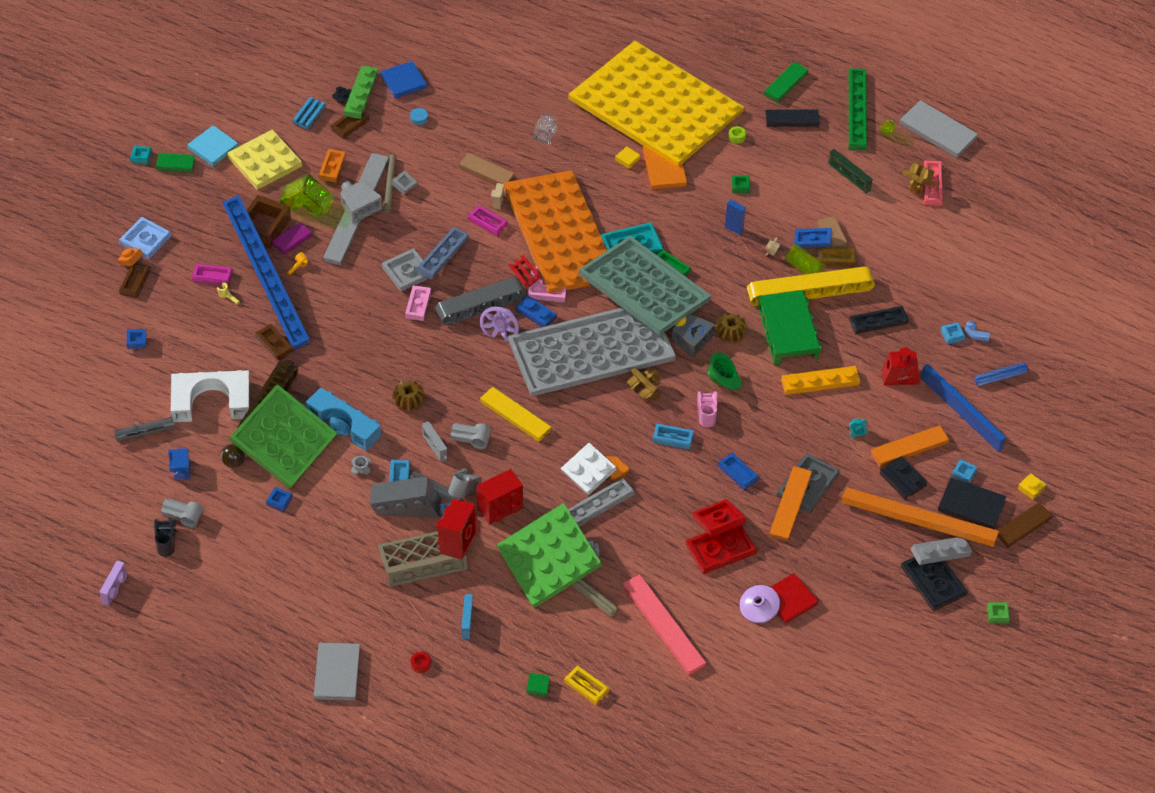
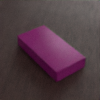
M299 222L272 240V245L285 255L312 237V232Z

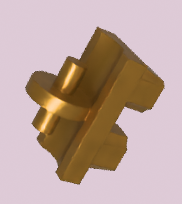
M912 162L910 170L904 169L902 173L913 179L909 182V190L914 194L923 191L924 184L931 187L936 185V182L932 180L935 171L924 167L922 164Z
M636 368L631 370L633 376L627 381L628 386L633 391H636L642 385L644 389L638 395L645 403L653 397L658 400L661 395L653 384L656 386L660 385L661 382L658 380L660 373L656 370L652 372L646 370L644 374L647 377L645 378Z

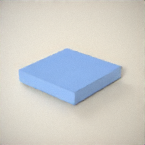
M141 217L119 239V243L126 248H140L143 252L142 256L150 259L171 237V232Z

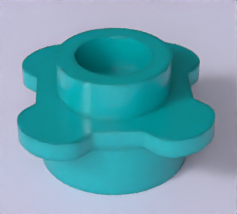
M857 418L850 422L849 429L851 430L850 436L852 438L868 433L866 428L867 420Z

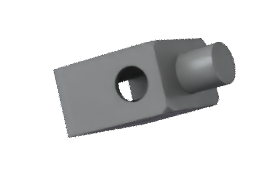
M346 181L342 184V191L340 192L341 204L352 223L382 209L381 196L364 182L352 185L350 181Z

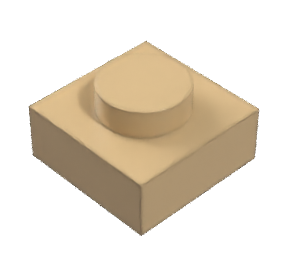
M497 183L495 190L491 192V201H493L494 209H501L504 199V184Z

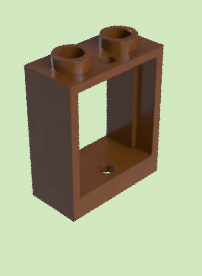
M257 195L247 209L251 221L258 212L276 219L267 232L255 228L263 245L271 248L272 240L281 234L291 219L290 206Z

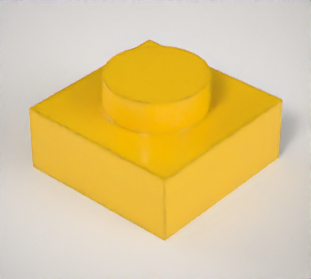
M1030 473L1018 485V490L1034 500L1045 489L1046 484Z

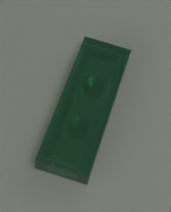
M831 150L828 164L864 193L870 192L873 179L837 150Z

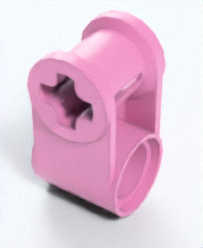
M717 391L713 393L697 392L699 423L703 427H712L716 423Z

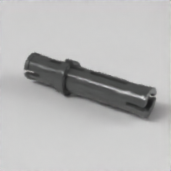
M172 417L140 425L132 424L131 427L114 430L117 442L132 438L136 440L140 436L174 429Z

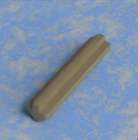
M580 579L572 585L609 616L613 617L618 612V607L585 580Z

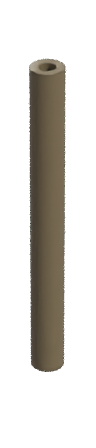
M393 154L389 156L384 203L385 213H390L392 206L393 185L391 183L395 176L396 155Z

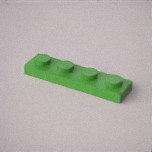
M361 66L345 106L344 116L362 118L379 74L378 68Z

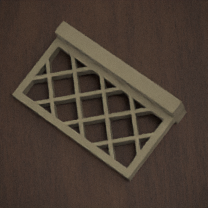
M438 531L378 545L389 587L467 570V556L465 554L462 560L440 554V550L436 549L438 545ZM428 540L434 541L431 546L423 544ZM410 544L415 546L411 551L404 548ZM419 548L427 551L424 555L416 553ZM388 549L396 550L392 555L384 552V550ZM400 552L407 555L404 560L397 558ZM431 553L439 555L436 557L428 558ZM412 557L418 559V561L409 562ZM392 562H395V563L400 564V565H396V566L389 567Z

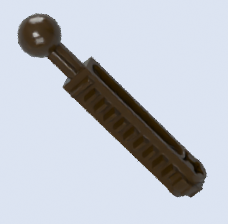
M286 359L283 362L279 361L238 427L277 384L286 392L288 391L298 374V367L295 366L294 361ZM235 444L226 445L222 449L220 456L225 466L236 468L244 463L245 453Z

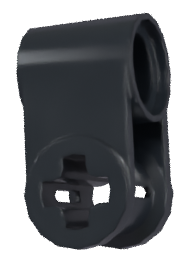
M175 518L169 521L155 519L154 532L157 553L163 557L170 556L175 550Z

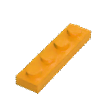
M856 366L782 375L781 382L785 395L857 386L860 384V379Z

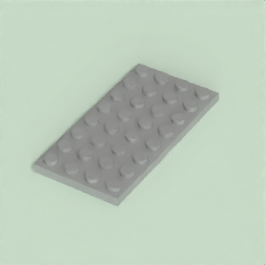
M623 308L508 336V342L531 397L628 373L634 368L639 370L675 361L676 357L665 332L658 335Z

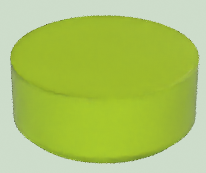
M739 126L732 127L728 134L729 140L735 144L743 143L746 140V130Z

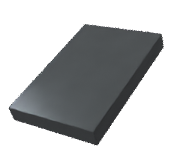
M806 453L796 467L812 471V476L800 507L801 510L811 514L839 476L840 470ZM789 477L777 491L776 496L781 499Z

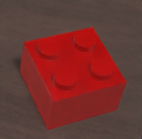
M512 469L477 485V509L489 525L499 522L504 517L517 513L523 508V484Z
M453 499L450 505L446 506L442 519H439L436 525V531H438L437 544L440 547V554L463 560L478 533L475 504Z

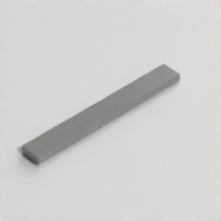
M372 153L359 182H364L376 191L389 162V157ZM346 211L344 212L325 252L324 262L342 265L362 219L352 223Z

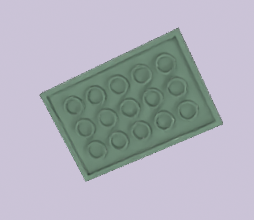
M631 236L580 268L578 275L658 335H661L687 315L705 305L711 298L710 294Z

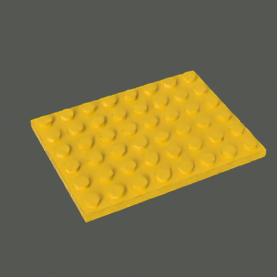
M633 41L568 94L570 101L677 167L689 159L744 110V106L636 41Z

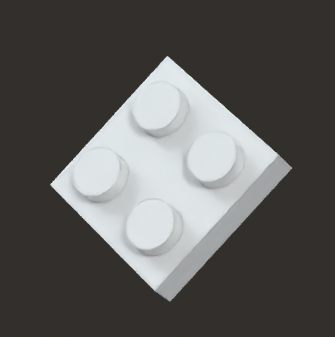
M588 443L561 470L581 490L589 495L616 471V467L595 447Z

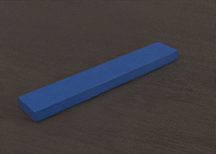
M929 364L923 366L921 379L998 452L1001 451L1006 437Z

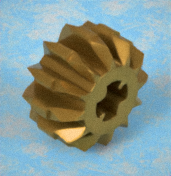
M732 312L730 315L724 313L722 317H718L715 325L717 337L722 338L723 343L729 341L730 344L733 341L739 343L740 339H744L747 332L745 318H740L739 314L735 316Z
M409 379L406 383L400 381L399 385H395L392 393L394 404L396 407H400L401 411L407 409L408 412L411 409L417 411L418 406L423 405L425 398L423 387L418 385L416 380L412 383Z

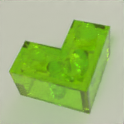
M308 173L287 184L279 202L290 206L291 212L304 206L315 217H318L329 211L335 195Z

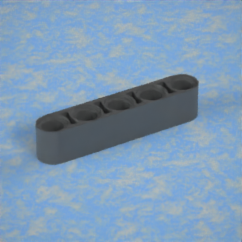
M511 277L441 301L436 305L435 310L444 325H451L478 316L490 307H504L525 298L526 291L517 277Z

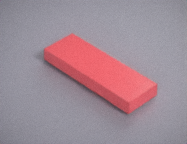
M924 160V167L935 171L932 180L936 182L935 187L924 184V205L942 206V161Z

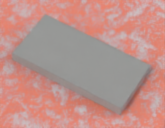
M921 100L899 122L900 125L956 158L978 137V134Z

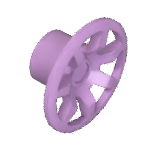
M490 307L480 317V326L484 334L490 336V333L486 328L491 327L495 328L491 337H495L501 331L504 341H508L507 330L514 334L519 332L518 321L509 309ZM497 311L495 315H492L488 312ZM486 316L492 321L484 324V317Z

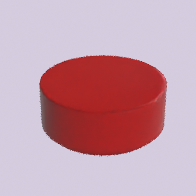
M425 652L413 654L410 659L412 670L417 673L428 671L431 667L430 656Z

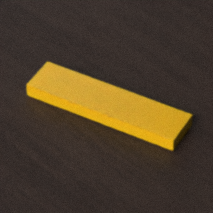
M494 387L489 389L480 398V402L537 442H540L551 431L550 425Z

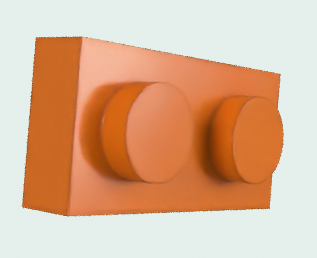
M328 149L319 173V180L337 183L346 158V152Z

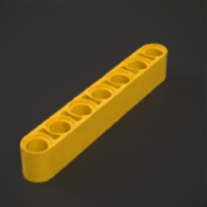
M857 267L755 281L747 286V292L751 304L758 306L759 296L803 290L805 297L814 299L870 291L875 287V282L869 267Z

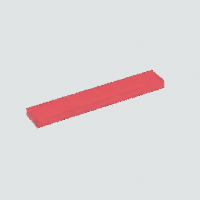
M639 574L624 582L623 588L688 676L706 667L704 659Z

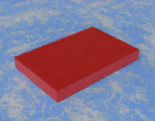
M742 525L723 532L718 536L711 537L706 532L685 542L702 574L757 554L755 546Z

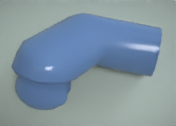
M974 321L966 323L965 332L973 340L989 342V332L978 331Z

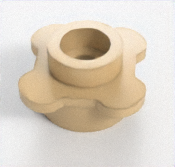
M777 237L774 241L770 240L765 247V250H767L766 257L768 254L774 256L781 243L776 241Z

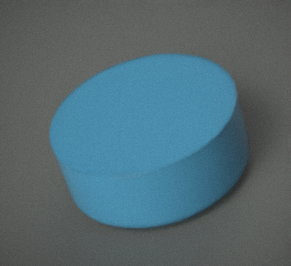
M423 108L413 109L410 113V120L415 125H423L428 121V113Z

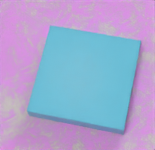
M213 125L187 144L190 151L213 167L228 156V152L237 148L238 142Z

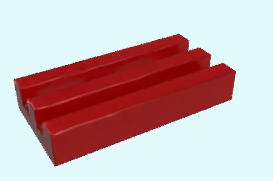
M522 255L520 256L522 258L520 261L516 259L515 264L512 265L511 263L509 267L527 289L541 279V276L527 258ZM524 263L536 277L533 278L523 266ZM517 268H520L523 271V273L530 280L529 282L525 281V279L517 271Z

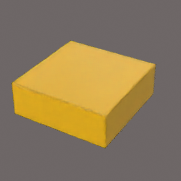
M627 146L615 156V161L628 169L640 160V154Z

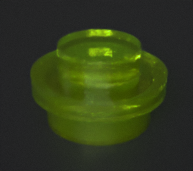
M893 120L883 122L880 126V133L885 134V136L890 135L897 127Z

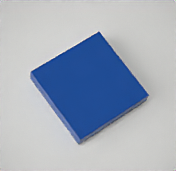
M413 61L380 71L381 77L394 99L427 88L425 80Z

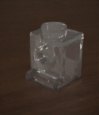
M542 113L534 127V140L551 145L552 135L556 134L558 128L556 117Z

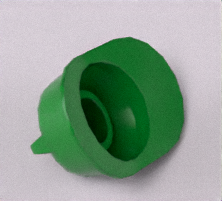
M714 353L711 356L710 365L707 369L710 380L719 387L724 386L731 390H738L742 383L733 361L724 353Z

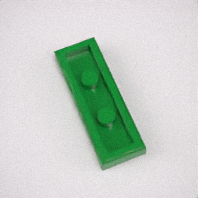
M793 62L764 91V96L779 103L808 74L809 69Z

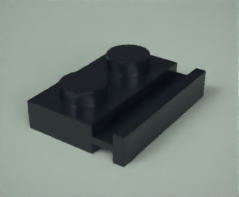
M902 456L888 464L886 468L880 469V475L904 500L927 486V481Z

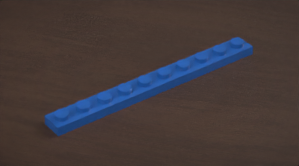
M238 195L222 202L293 350L309 344L310 339L240 196Z

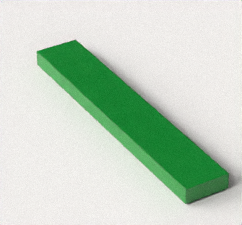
M849 68L850 150L867 149L866 69Z

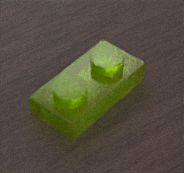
M798 244L793 245L785 260L804 274L820 273L825 265Z

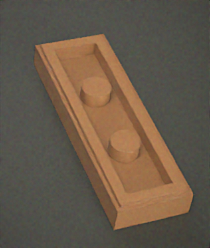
M470 153L459 164L460 169L496 185L497 183L504 184V182L512 181L515 177V173Z

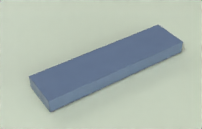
M453 227L419 264L416 272L433 280L469 239V234Z

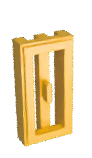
M578 665L564 679V683L595 705L604 698L605 694L609 693V688ZM576 673L579 674L581 677H583L584 679H586L588 682H590L592 685H594L595 687H597V688H598L599 690H601V691H600V692L597 691V690H596L595 688H593L588 682H586L585 680H582L581 678H579V677H578L577 675H575V674H576Z

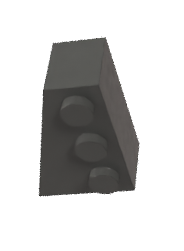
M428 476L372 484L370 505L376 515L439 518L441 498Z

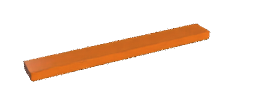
M846 487L841 499V503L991 547H994L999 531L848 487Z

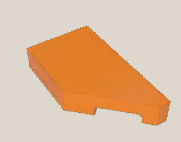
M605 456L616 467V471L609 476L614 483L629 473L630 468L620 459Z

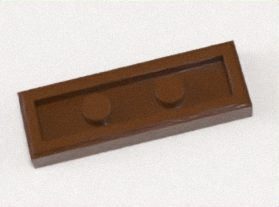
M1039 502L997 529L999 531L997 538L1009 548L1051 520L1053 515Z

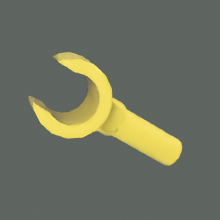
M222 283L223 289L217 287L219 297H227L237 305L240 303L229 292L226 283Z

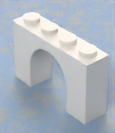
M249 370L171 374V416L173 422H191L193 401L196 396L207 390H218L225 393L229 397L231 420L243 419L250 408Z

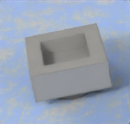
M403 171L392 180L391 184L405 195L417 186V181L406 171Z

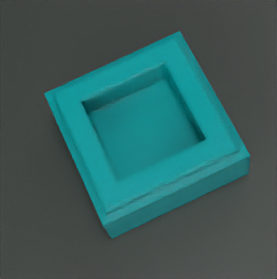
M134 145L130 162L148 165L152 154V147Z

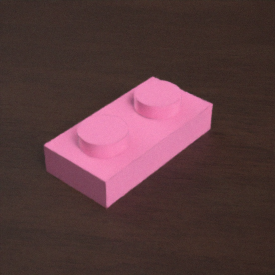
M413 285L405 312V319L424 321L431 296V288Z

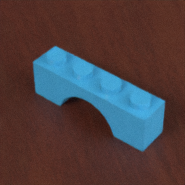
M320 388L306 401V408L323 422L331 420V417H335L348 423L351 426V442L365 451L381 437V426L376 420H371L362 411L354 409L346 401L335 397L330 391Z

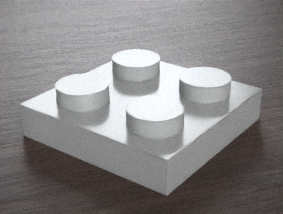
M414 248L382 263L383 270L400 292L429 279L416 272L417 267L423 260Z

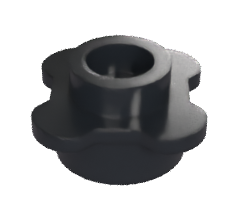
M339 86L336 88V92L332 94V98L338 103H347L352 90Z

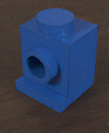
M188 448L168 450L170 472H174L175 480L191 478Z

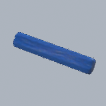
M1021 362L975 375L974 381L977 386L1027 373L1028 366L1026 362Z

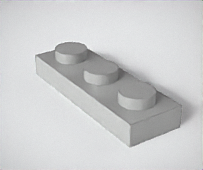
M960 537L913 544L911 548L919 565L970 557L973 552L966 539Z

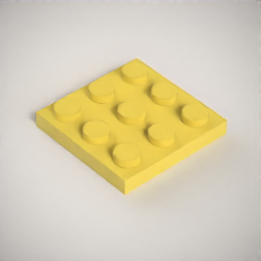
M273 130L227 153L230 161L256 190L302 167V161Z

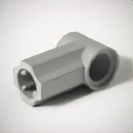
M454 423L451 431V440L471 443L474 448L485 449L492 430L488 425L482 423L475 426Z
M169 498L164 500L161 509V515L175 518L188 528H195L204 512V508L196 502L185 504Z

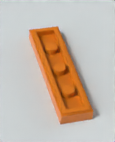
M939 425L871 449V454L880 468L892 463L901 456L905 459L948 444L949 439Z
M793 466L769 532L770 537L789 541L812 476V471Z

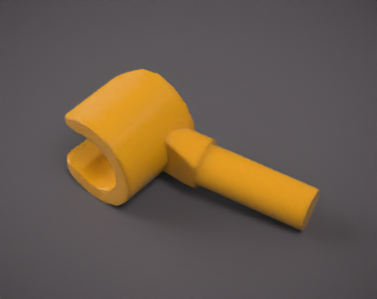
M303 252L296 255L295 260L297 263L287 272L289 276L300 266L305 267L308 264V260Z

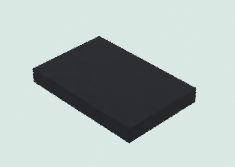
M950 477L938 511L990 529H995L1006 496Z
M913 557L901 563L902 570L932 611L967 596V590L945 561L919 565L916 558Z

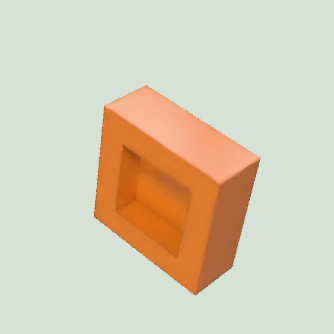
M127 248L122 252V256L117 261L121 266H133L143 255V252L140 248Z

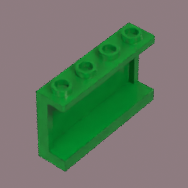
M803 290L759 296L758 310L774 365H781L783 357L813 354L814 359H818L819 352L822 351L821 342L817 341V328L813 326V314L808 310L809 300L804 296Z

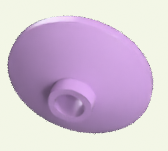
M756 585L749 588L740 599L742 615L753 623H765L773 619L780 608L778 594L775 590L765 585ZM762 599L761 603H755L756 600Z

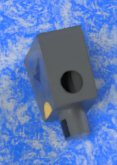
M689 314L671 327L673 329L672 341L690 357L694 358L714 337L715 324Z

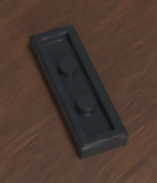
M818 109L765 111L766 127H819L820 124Z
M903 306L849 317L854 334L905 325L909 321Z

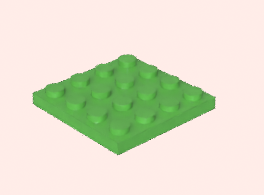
M277 384L230 436L229 440L290 489L334 439L337 432Z
M564 503L496 545L534 608L603 566Z

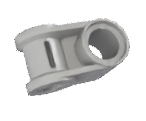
M463 468L461 471L454 473L448 493L456 498H464L477 490V485L481 483L482 478L468 473V470Z

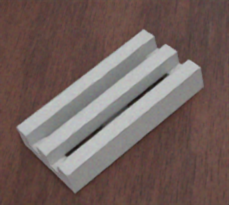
M429 421L423 423L422 433L424 439L440 462L448 460L445 444Z

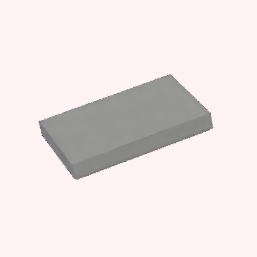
M318 644L314 700L356 701L360 644Z

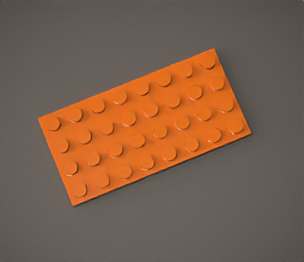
M573 171L504 182V191L534 263L538 268L541 280H543V284L546 287V292L551 294L561 292L564 288L567 291L593 286L578 275L579 269L605 253L607 249Z

